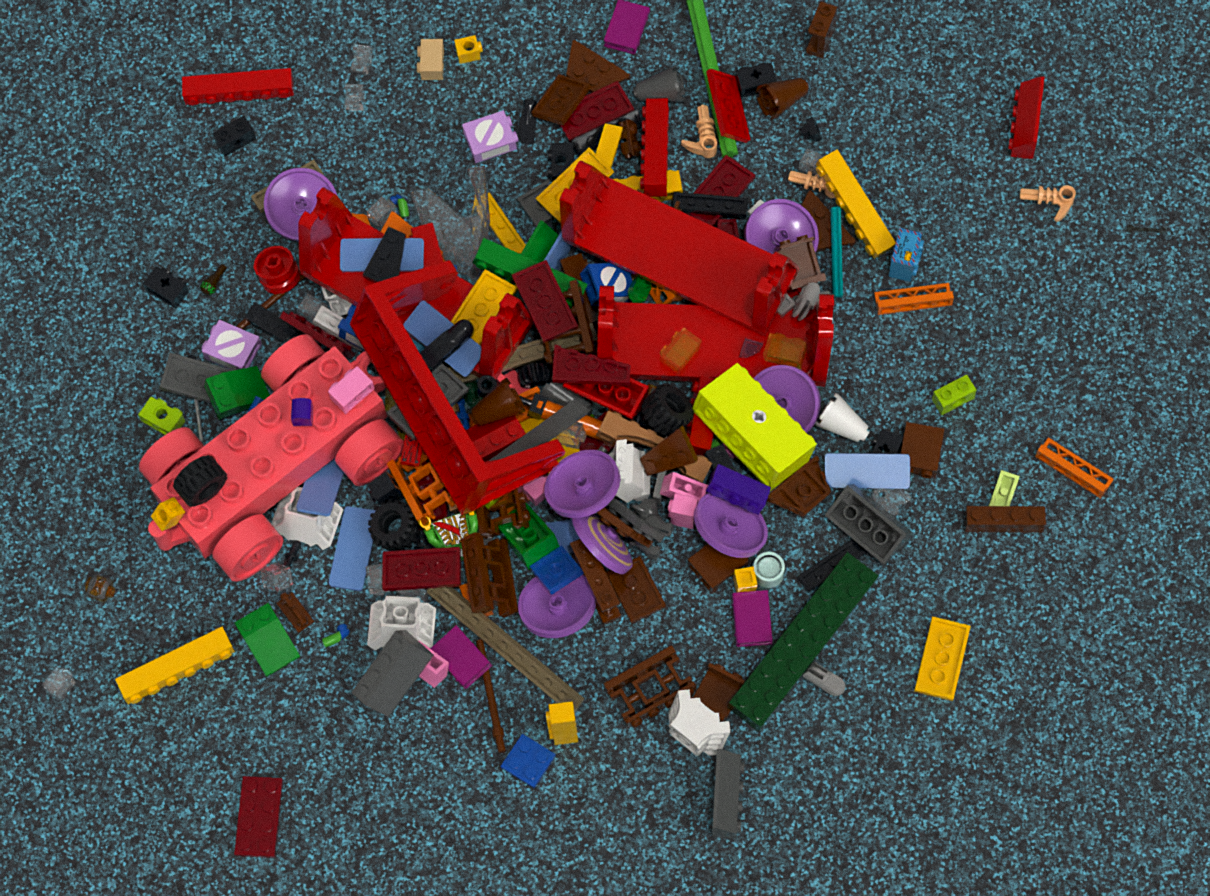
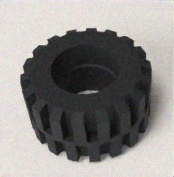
M670 384L659 385L644 399L641 406L643 408L642 414H644V418L649 426L667 437L682 425L685 428L694 418V410L689 402V398L677 387H673Z
M202 456L181 470L174 480L173 487L187 505L195 507L207 502L221 490L227 480V473L212 456Z
M391 499L387 503H380V507L376 506L374 508L376 510L375 513H371L370 517L372 519L368 520V525L371 526L368 528L369 533H371L370 536L387 551L406 550V547L410 549L412 543L417 542L418 539L416 537L421 534L419 528H422L418 524L411 508L400 500H395L394 502ZM401 518L402 522L399 529L392 534H388L390 524L395 519Z

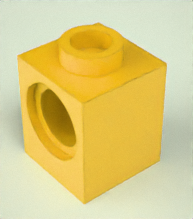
M476 35L454 40L459 64L481 59L480 52H483L481 41L477 42Z
M175 497L159 503L151 518L160 530L164 531L176 526L185 514V511Z
M754 566L734 570L733 580L736 592L756 591L757 580Z

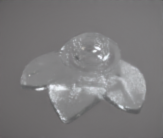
M876 488L872 494L873 500L891 515H898V506L906 504L911 500L910 494L904 489ZM884 493L886 496L881 498L879 494Z

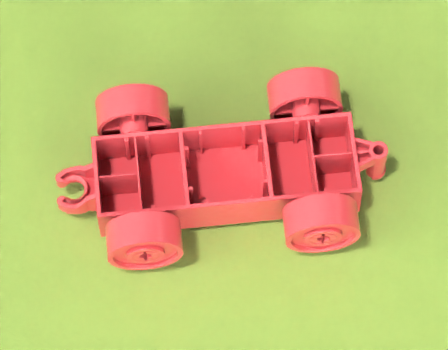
M308 334L294 337L279 347L262 368L261 377L274 393L204 446L190 428L183 427L169 432L156 441L142 457L139 463V471L152 485L150 488L158 504L175 497L185 511V514L176 526L164 531L160 530L154 520L150 522L148 531L161 550L167 551L173 546L190 541L205 559L212 554L213 559L232 581H242L264 568L276 556L283 545V537L262 514L335 458V463L356 486L368 484L389 469L387 463L392 459L397 461L402 454L404 441L384 420L387 418L383 400L378 393L383 391L386 385L380 375L372 376L367 372L368 365L372 362L366 351L362 352L355 361L350 363L335 346L325 352ZM358 366L373 381L375 389L345 414L330 399L328 391L333 383L339 382L344 378L347 371ZM307 398L312 400L313 426H293L291 421L292 399ZM210 455L227 473V480L221 490L210 500L201 505L190 507L174 489V480L189 463L202 456Z

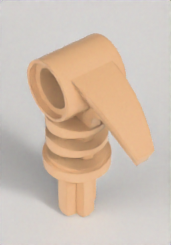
M701 105L697 108L699 120L696 122L700 140L699 142L682 140L681 145L692 153L702 155L705 158H712L717 154V139L715 138V129L713 127L715 123L710 118L708 106ZM711 145V146H713V147H712V148H706L705 146Z
M790 171L788 181L802 184L806 190L809 187H813L812 190L814 191L818 188L819 192L825 190V194L829 198H836L833 192L831 193L827 189V182L823 176L821 178L818 177V174L812 176L811 171H808L807 174Z
M1069 185L1061 187L1059 191L1056 188L1052 191L1049 187H1047V190H1044L1042 186H1039L1038 189L1022 188L1020 190V199L1036 200L1039 205H1041L1042 201H1045V204L1051 201L1052 205H1059L1060 209L1054 219L1056 222H1059L1068 214L1076 195L1075 189ZM1063 195H1067V196H1069L1070 198H1069V199H1065V198L1063 197Z

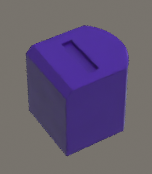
M292 399L291 421L293 426H313V403L311 399Z

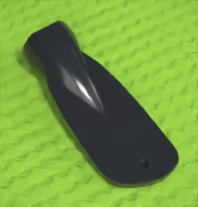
M530 99L523 101L524 109L518 127V139L527 145L534 143L536 131V117L532 116V110L537 105V101Z

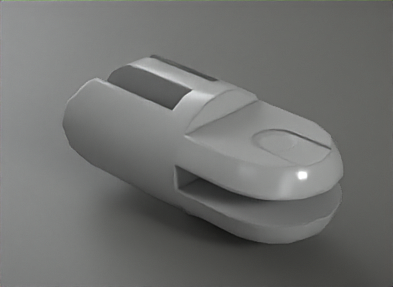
M808 283V285L801 289L796 299V306L792 312L794 318L799 314L797 320H803L809 310L813 309L820 293V286L817 283Z
M815 661L803 674V678L830 695L840 696L845 691L846 685L844 680Z

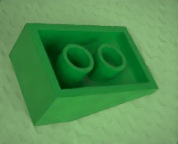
M257 366L223 372L207 378L204 384L218 420L249 409L255 396L263 400L270 396Z
M526 503V508L531 517L528 528L523 526L521 529H516L513 526V521L498 525V528L514 553L529 570L530 565L560 546L552 530ZM517 508L508 514L516 513L518 515Z
M269 603L235 622L239 633L266 677L300 657Z

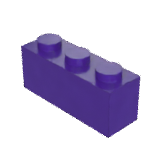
M718 464L711 474L706 492L759 515L766 504L771 487Z

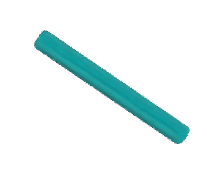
M831 207L832 290L834 298H841L843 296L841 208Z

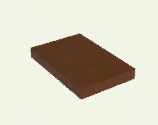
M558 74L532 110V116L564 126L590 90V83Z
M641 556L632 560L633 566L625 574H618L612 570L605 572L631 624L666 608V604Z

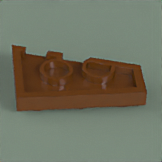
M683 425L640 458L647 476L692 464L698 460Z

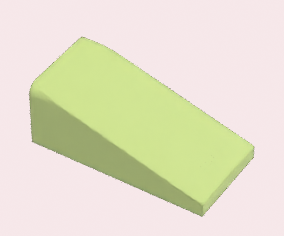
M1001 470L989 506H1010L1020 476Z

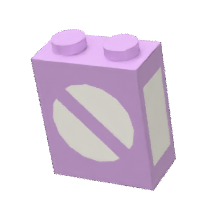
M504 110L462 124L463 133L475 163L517 150L516 142H519L515 131L512 132L510 128L512 127L511 119L509 116L506 117Z
M219 320L217 325L212 327L208 341L206 340L203 343L202 353L204 358L231 370H238L250 367L262 343L259 336Z

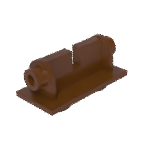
M632 120L619 122V126L623 127L620 140H627V142L620 143L622 155L625 156V159H630L632 156L640 157L641 145L636 137L638 133L636 124Z
M285 592L280 596L281 600L276 604L298 633L314 623V620L293 592L290 594Z

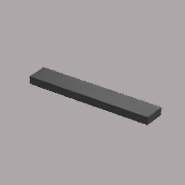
M575 398L489 461L502 459L551 441L587 415V409Z

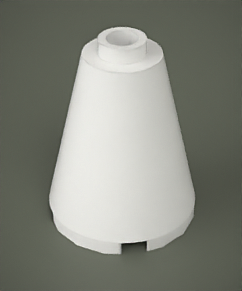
M835 393L834 397L836 399L834 401L830 399L819 415L821 421H816L814 425L855 442H859V440L864 441L869 434L867 424L839 394Z

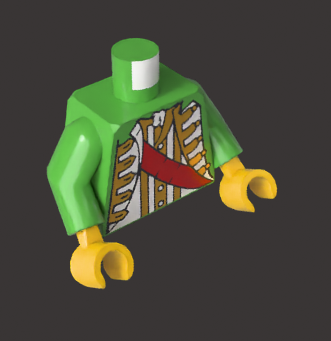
M474 511L463 516L459 513L432 523L431 519L425 516L427 523L424 525L418 519V524L425 528L424 533L428 542L433 547H460L461 561L464 560L461 538L474 532L477 533L479 528L477 513Z

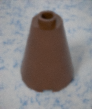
M794 78L759 85L756 93L759 92L757 102L764 115H770V119L779 117L808 93V83L802 78Z
M508 378L503 379L471 409L472 413L469 415L474 424L478 423L482 426L525 412L524 404L515 388L510 389L509 385L512 383Z

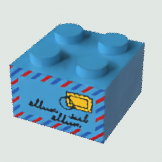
M900 228L891 260L889 277L911 282L912 275L916 276L924 241L921 240L922 233Z

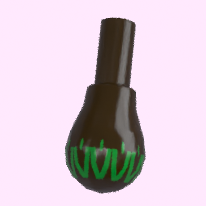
M221 264L214 274H211L202 281L200 289L203 294L212 295L216 292L220 277L227 269L224 264Z

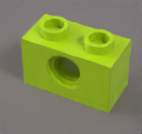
M965 375L934 391L932 401L940 414L944 415L975 399L977 390L968 375Z
M150 397L138 414L141 422L164 435L181 428L185 423L182 415L183 412L176 407L170 408L160 398L156 400ZM162 414H167L164 419H159Z

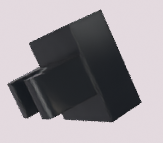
M814 118L806 119L807 125L800 128L804 139L813 138L815 142L822 140L818 124Z

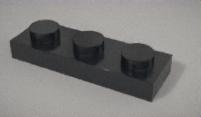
M256 302L253 303L244 317L246 321L282 343L302 335V331Z

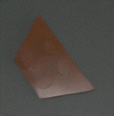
M576 40L572 41L566 76L590 83V93L616 81L620 83L631 79V75Z
M810 190L801 206L811 214L817 225L819 241L816 252L831 249V212ZM841 224L842 246L848 244L850 246L855 245L856 240Z
M817 455L772 491L768 495L767 501L804 517L831 494V490L826 482L824 471L820 469L819 457Z
M604 507L597 512L602 516L600 518L602 522L608 526H616L617 529L615 531L623 537L628 538L630 536L648 548L652 545L653 541L632 529L631 525L623 522L619 516L613 514L608 508Z

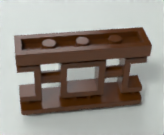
M523 486L508 493V500L494 503L489 509L486 506L476 509L481 536L485 539L494 538V534L500 535L498 525L512 521L516 529H521L523 526L525 528L529 527L531 517L526 508L528 499ZM517 506L518 515L516 513L508 514L507 508ZM499 510L500 517L491 519L490 511L495 512Z
M474 532L461 538L472 613H480L482 611L487 613L494 610V606H498L499 616L505 618L517 613L518 605L507 540L494 539L488 542L487 546L484 545L483 536L480 533ZM488 569H491L493 572L494 582L489 580Z
M672 645L603 683L604 690L609 695L611 701L621 697L628 708V711L621 714L627 728L631 726L635 728L641 725L644 719L657 716L660 710L665 707L671 708L679 690L690 689V696L695 693L696 684L692 681V678L688 676L681 680L673 666L680 663V659ZM666 663L670 673L661 678L656 668ZM655 677L663 691L647 700L639 685ZM675 680L680 689L670 694L666 684ZM632 682L636 692L627 697L622 687ZM640 699L646 709L636 714L631 704Z

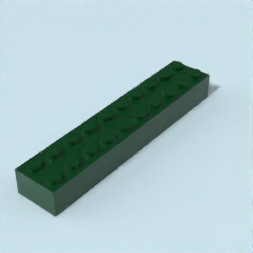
M847 552L735 694L727 708L759 732L870 590L879 575Z

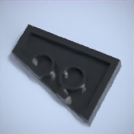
M388 226L363 273L364 278L376 283L400 275L406 234Z

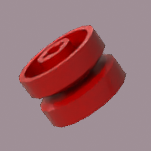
M268 247L261 251L254 260L255 273L262 287L269 293L283 294L288 292L300 280L299 267L291 251L286 247Z

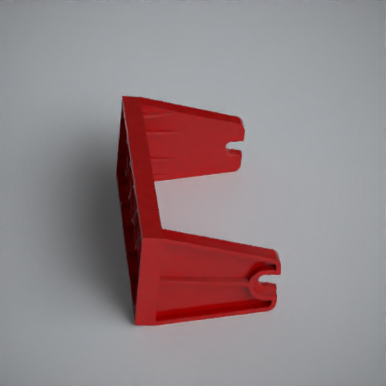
M581 160L578 162L574 169V180L569 189L564 188L559 200L561 231L564 242L766 336L799 271V266L779 252L775 251L774 254H771L607 177L590 164Z
M322 187L316 195L317 203L311 214L305 211L298 222L299 269L301 275L357 307L364 287L374 284V282L364 278V272H342L340 270V242L342 239L383 238L384 233L354 217L335 193ZM424 257V268L436 264ZM459 276L451 280L453 286L448 293L428 302L449 321L453 319L474 286ZM506 293L499 303L500 309L496 317L491 316L483 328L481 358L471 372L479 378L484 375H490L496 380L533 325L531 316L522 301L510 293ZM415 309L399 316L402 324L405 323ZM407 331L411 339L425 346L422 342H420L417 338H415L412 334H410Z
M448 260L364 287L350 326L463 516L549 473L559 464L556 459L564 456L566 451L560 441L555 439L502 459L484 462L399 319V316L415 309L421 301L428 303L451 290L453 286L451 280L457 277L458 272L453 263Z
M600 285L597 358L611 359L631 365L630 378L689 382L696 381L701 375L716 379L736 363L744 367L753 379L766 368L776 365H788L799 368L813 379L816 386L825 387L834 334V324H832L834 294H819L813 310H809L806 317L801 321L797 320L799 314L797 317H793L792 312L794 309L790 310L783 317L777 313L766 336H763L700 305L615 302L614 286Z

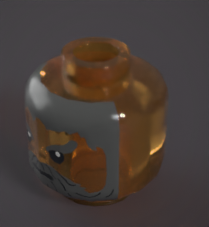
M99 574L89 577L85 585L87 596L100 602H106L109 598H112L116 590L113 587L112 579Z

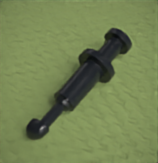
M294 540L290 551L285 554L287 561L282 565L284 570L291 571L292 561H297L298 557L296 555L301 545L300 541Z

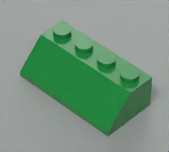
M540 220L521 255L539 263L544 261L559 235L544 221ZM517 290L516 293L514 294V296L517 297L518 299H520V300L522 301V303L524 304V302H523V300H522V298H521V296H520V294H519V292H518V290Z

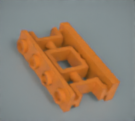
M424 450L420 467L400 464L401 456L397 462L392 459L387 463L416 520L420 519L422 525L427 523L425 516L432 520L436 518L433 510L447 501L450 506H455L454 501L446 491L439 495L437 494V491L445 486L430 462L422 466L421 463L428 459ZM415 468L416 471L407 478L403 469L410 472ZM432 473L435 482L421 490L417 482ZM418 497L422 501L426 500L429 497H431L432 500L424 504L422 507Z

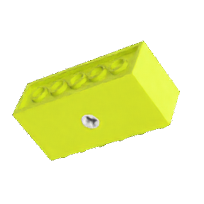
M738 363L701 389L692 408L694 413L763 484L771 487L770 491L809 461L817 445L814 438L808 435L801 425L794 421L784 408L779 406L774 397L768 394L761 384L755 381L748 371Z

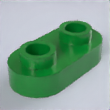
M640 277L632 281L628 289V295L633 303H643L646 301L651 291V282Z

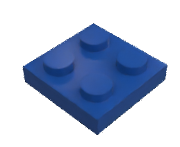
M562 545L529 566L533 574L551 595L584 574L580 566Z
M522 734L500 767L535 789L553 762L556 754Z

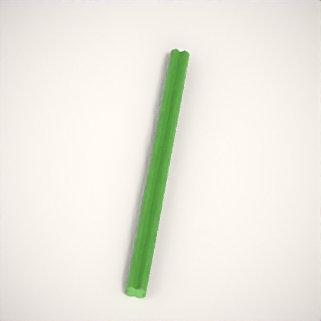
M686 0L722 157L728 155L733 158L734 155H738L736 141L723 137L720 134L706 71L710 68L719 71L704 3L703 0Z

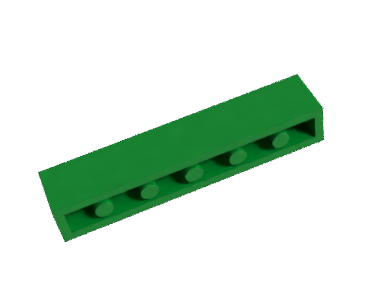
M483 238L472 263L481 270L487 269L498 277H505L515 284L512 274L539 262ZM551 268L562 292L568 291V288H571L569 281L577 280ZM577 280L581 285L582 294H584L587 284ZM570 298L566 299L568 306L571 309L572 306L575 305L574 300Z

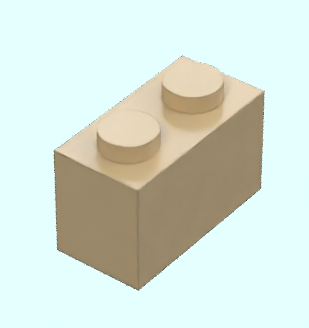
M421 39V46L417 47V55L420 57V62H417V73H420L421 80H443V39Z

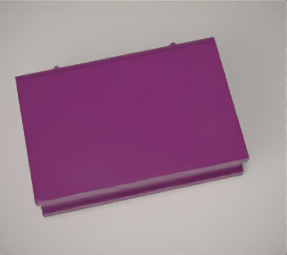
M618 0L604 38V47L635 55L648 21L650 8Z
M768 590L732 593L731 606L733 607L736 646L772 645Z
M457 625L430 648L449 662L448 671L464 689L470 687L493 666Z

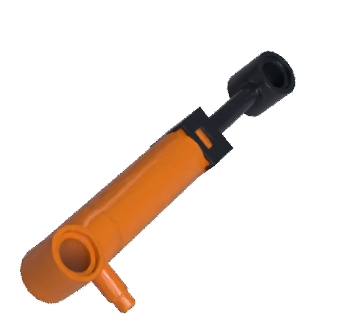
M490 375L480 377L476 386L478 396L481 398L485 397L497 385L496 380ZM489 384L491 389L484 390L481 385ZM535 393L533 400L519 395L524 406L530 407L527 415L538 420L540 418L546 420L564 407L547 400L548 397ZM585 415L568 428L603 441L605 445L610 447L615 446L616 443L615 441L612 445L597 437L596 434L603 421Z

